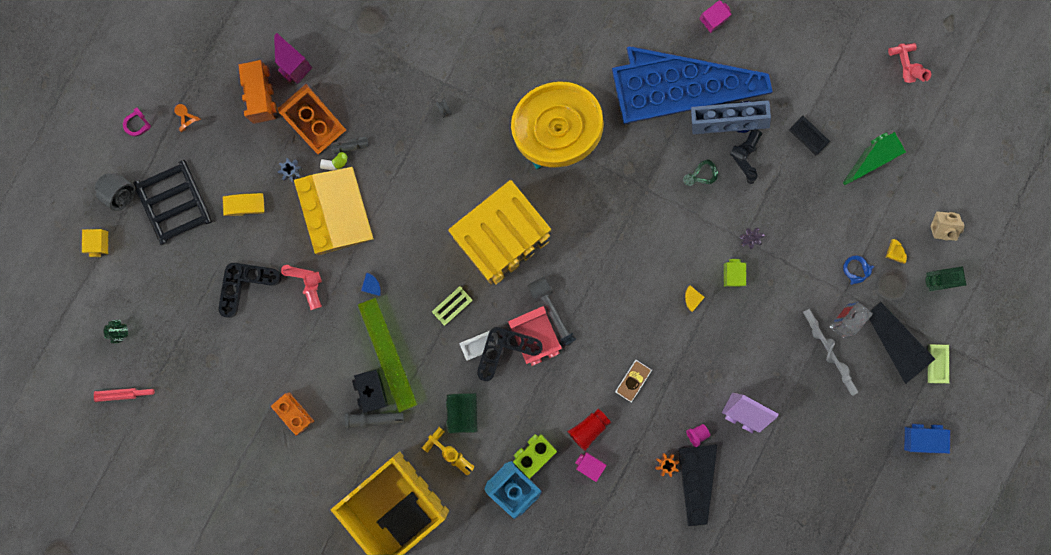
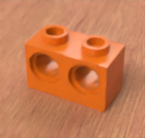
M285 393L271 405V408L295 436L301 434L315 422L291 393Z

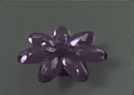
M758 227L753 232L747 228V234L740 235V238L744 239L741 245L749 244L750 249H753L754 244L762 245L759 239L763 238L765 234H758Z

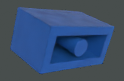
M912 424V427H905L904 450L909 452L950 454V430L943 429V425H931V428H924V424Z

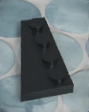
M881 301L866 314L905 384L935 360L927 349Z
M717 444L678 448L687 526L708 524Z

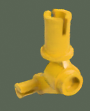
M438 427L433 435L428 436V441L421 448L428 453L434 444L442 450V457L447 462H451L452 466H456L465 475H469L471 472L465 467L473 471L474 465L462 457V453H458L454 447H444L438 441L443 433H445L443 429Z

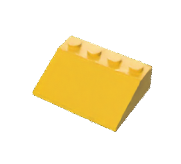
M353 167L313 174L294 180L315 254L320 256L374 240Z

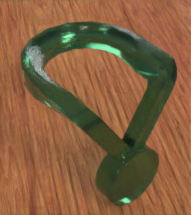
M707 159L700 162L693 174H686L683 177V181L687 186H692L695 182L712 184L718 178V171L715 164ZM705 164H708L712 169L713 177L711 179L705 180L696 177Z

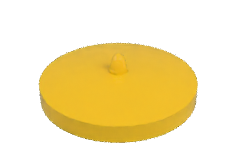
M569 82L547 83L531 90L517 104L511 120L512 135L519 151L528 160L545 167L569 166L587 157L598 145L604 127L602 110L595 96L584 87Z

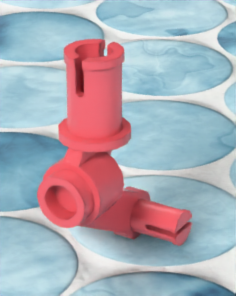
M902 43L897 47L888 49L890 56L900 55L903 66L904 82L907 83L915 82L916 78L925 82L932 75L931 71L923 68L921 64H910L908 52L916 51L915 43L907 45Z
M284 265L281 268V273L284 276L303 278L305 283L303 294L306 295L310 310L322 307L316 291L318 290V283L322 282L319 272Z

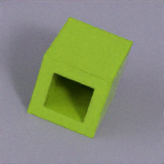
M729 259V262L724 263V287L746 286V263H741V259Z

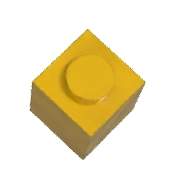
M82 229V253L89 254V257L95 258L101 257V254H108V231L102 229Z

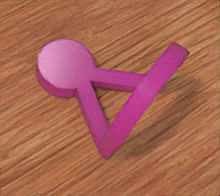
M138 107L133 109L134 112L123 121L124 131L133 137L140 136L151 128V125ZM138 115L145 122V125L139 131L131 132L127 128V123L132 117Z

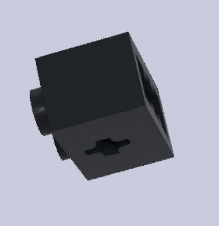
M379 369L354 375L355 379L352 380L354 390H358L360 398L357 399L360 410L363 409V412L366 413L389 406ZM368 386L370 389L373 388L374 392L371 393V397L369 394L365 393V390L368 389Z

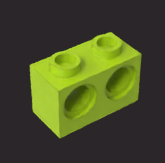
M534 434L527 441L529 445L524 450L521 447L513 455L515 457L513 463L529 479L557 452L554 446L542 434L538 436ZM544 443L546 450L543 453H538L535 450L536 444ZM529 456L533 461L532 464L524 466L521 463L523 457Z

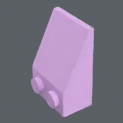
M737 393L731 394L722 411L726 415V420L734 424L738 421L743 424L742 428L750 433H753V431L760 433L779 415L745 395Z

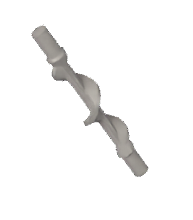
M810 309L803 311L813 329V337L820 339L828 351L827 362L836 364L842 375V381L851 396L857 394L858 390L849 376L850 370L848 366L839 362L832 351L835 341L824 337L819 328L818 321Z

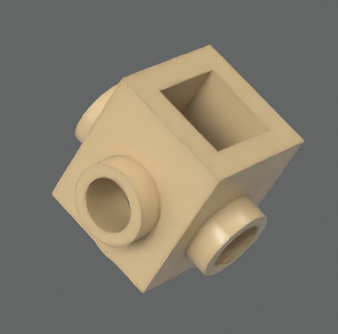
M936 212L931 224L933 236L935 239L957 241L960 233L964 231V222H962L960 214Z

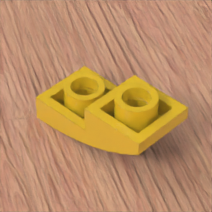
M263 193L222 197L223 216L264 213Z

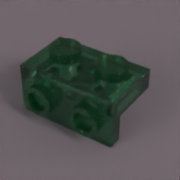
M476 393L447 394L446 426L448 433L478 432Z

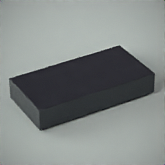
M801 116L789 129L815 156L830 142L804 116Z

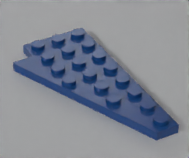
M630 46L626 48L629 65L612 68L623 124L691 111V107L719 105L763 96L773 92L768 73Z

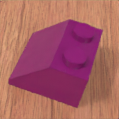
M276 33L274 35L275 63L280 67L278 71L289 82L293 80L298 84L312 69V66L304 56Z

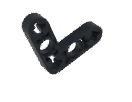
M240 263L228 264L224 271L218 307L220 315L225 318H232L237 314L243 282L276 286L281 282V273L273 268ZM236 266L239 273L234 275V280H238V282H228V279H233V274L230 273V270ZM252 269L258 271V277L254 280H251L248 276L249 271ZM274 272V275L277 276L272 282L268 278H263V282H261L263 274L271 275ZM230 285L236 287V293L232 296H229L226 292L227 287ZM225 297L228 299H235L234 302L230 301L229 306L233 308L232 312H228V315L227 311H224V307H228L229 301H225Z
M493 327L488 333L478 366L477 375L479 379L490 381L494 377L503 347L536 356L543 349L542 342L532 336L502 327ZM497 330H499L500 335L503 336L502 338H498L496 343L497 345H500V348L494 345H488L489 341L493 343L494 336H492V333H496ZM511 337H520V345L512 346L510 344ZM524 338L528 339L527 343L529 344L537 342L539 349H535L534 352L528 346H525V350L521 349L524 345ZM495 349L497 351L496 358H487V350ZM483 360L488 363H495L494 366H489L491 375L483 377V373L480 372L486 368V363H483Z

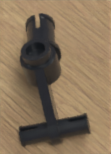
M758 129L751 130L746 142L739 146L735 145L730 154L745 174L749 184H753L758 177L756 168L751 167L747 162L749 154L756 151V145L763 134Z

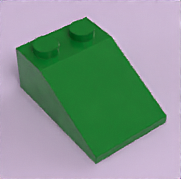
M886 132L870 141L872 145L864 150L844 179V186L906 153L895 132L890 135Z

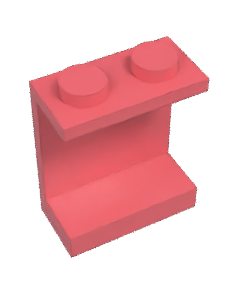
M544 306L508 321L512 331L535 337L542 342L543 349L539 355L532 356L522 353L526 364L531 363V366L542 362L541 358L546 355L551 358L560 354L559 350L562 347L555 335ZM515 336L518 345H520L521 338ZM524 338V345L521 349L525 350V346L530 347L532 352L535 349H539L537 342L529 344L527 343L528 339Z

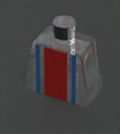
M852 299L830 325V328L844 339L852 337L860 331L873 313L861 303Z

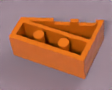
M261 60L238 64L240 83L244 90L242 100L243 102L246 101L247 106L244 116L253 124L276 119L277 107L276 103L272 102L271 95H274L272 84L268 82V77L270 76L268 65H265Z

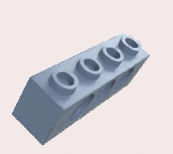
M769 101L691 107L692 134L770 128L771 113Z

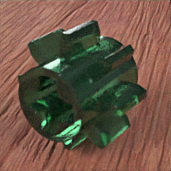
M121 319L108 321V325H105L103 329L105 339H110L111 344L123 342V338L128 336V327L126 324H121Z

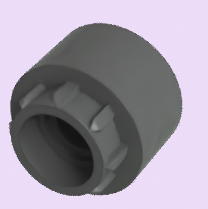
M118 173L104 174L95 184L97 199L113 211L125 208L133 199L136 191L135 186Z

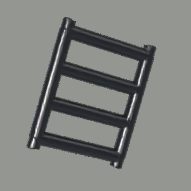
M181 160L178 162L179 165L141 182L140 180L133 182L160 245H164L167 243L166 240L203 223H212L211 216L185 160ZM180 172L183 173L186 182L148 199L144 188ZM190 189L194 199L157 216L155 215L152 205ZM198 206L202 216L163 233L160 222Z

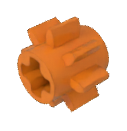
M662 453L663 458H656L659 466H656L655 469L662 470L661 476L668 473L672 477L673 471H679L676 468V464L680 462L672 460L674 458L673 454L667 457L665 453ZM666 460L672 463L671 465H669L668 470L665 467H663V465H665Z

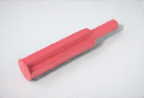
M135 388L95 391L94 401L135 399L136 396L153 395L155 391L154 389L136 390Z

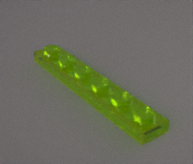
M377 298L357 304L399 412L418 405Z

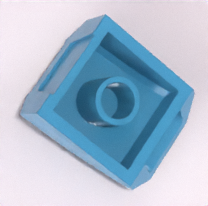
M512 461L505 463L487 481L484 488L488 496L513 519L521 516L539 498L542 492Z

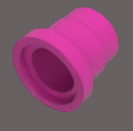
M704 424L694 429L686 430L690 442L695 447L700 446L701 442L710 437L709 430Z

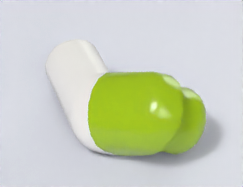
M340 152L332 161L322 159L320 168L332 171L341 169L346 165L348 157L345 153Z

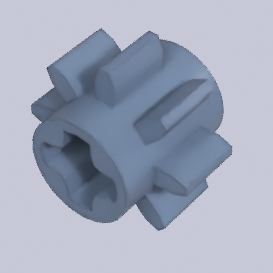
M286 158L284 164L279 163L281 170L278 173L284 174L282 178L284 181L290 178V181L294 183V178H301L299 171L303 168L296 166L298 164L297 160L291 163ZM289 167H292L294 169L291 170V174L287 173V171H289L290 169Z

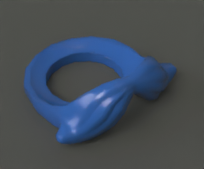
M851 256L843 265V271L851 280V285L863 282L871 275L874 268L873 265H868L861 256ZM851 260H858L862 264L864 277L853 275L848 271L847 266Z

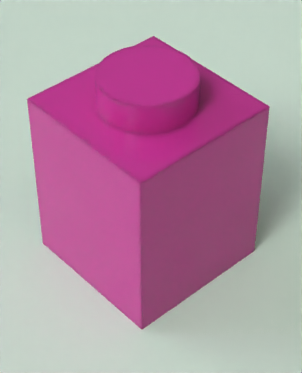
M719 0L704 11L699 19L708 31L712 33L728 21L732 14L730 13L729 6Z
M585 452L584 455L580 454L575 461V464H577L576 470L597 482L607 466L588 452Z

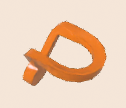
M178 104L174 109L175 113L181 116V127L179 128L181 133L191 123L201 120L199 117L187 113L188 109L183 104ZM185 116L192 118L185 123Z

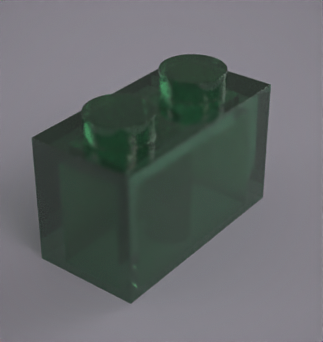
M963 266L926 273L925 283L929 291L967 286Z

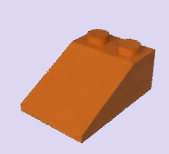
M307 84L278 107V111L317 154H320L346 131L344 126Z

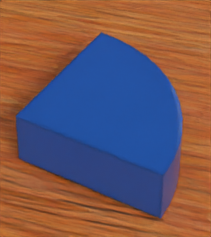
M366 273L361 291L381 296V287L378 280L373 275Z

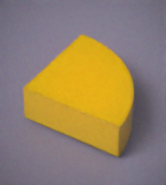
M892 239L886 258L904 264L907 260L904 248L899 241Z
M689 285L685 292V302L688 309L693 312L705 297Z

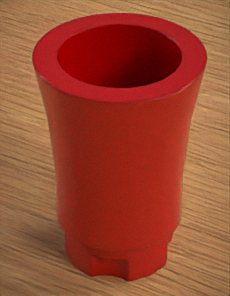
M598 408L578 425L568 430L567 433L582 450L586 451L611 421Z

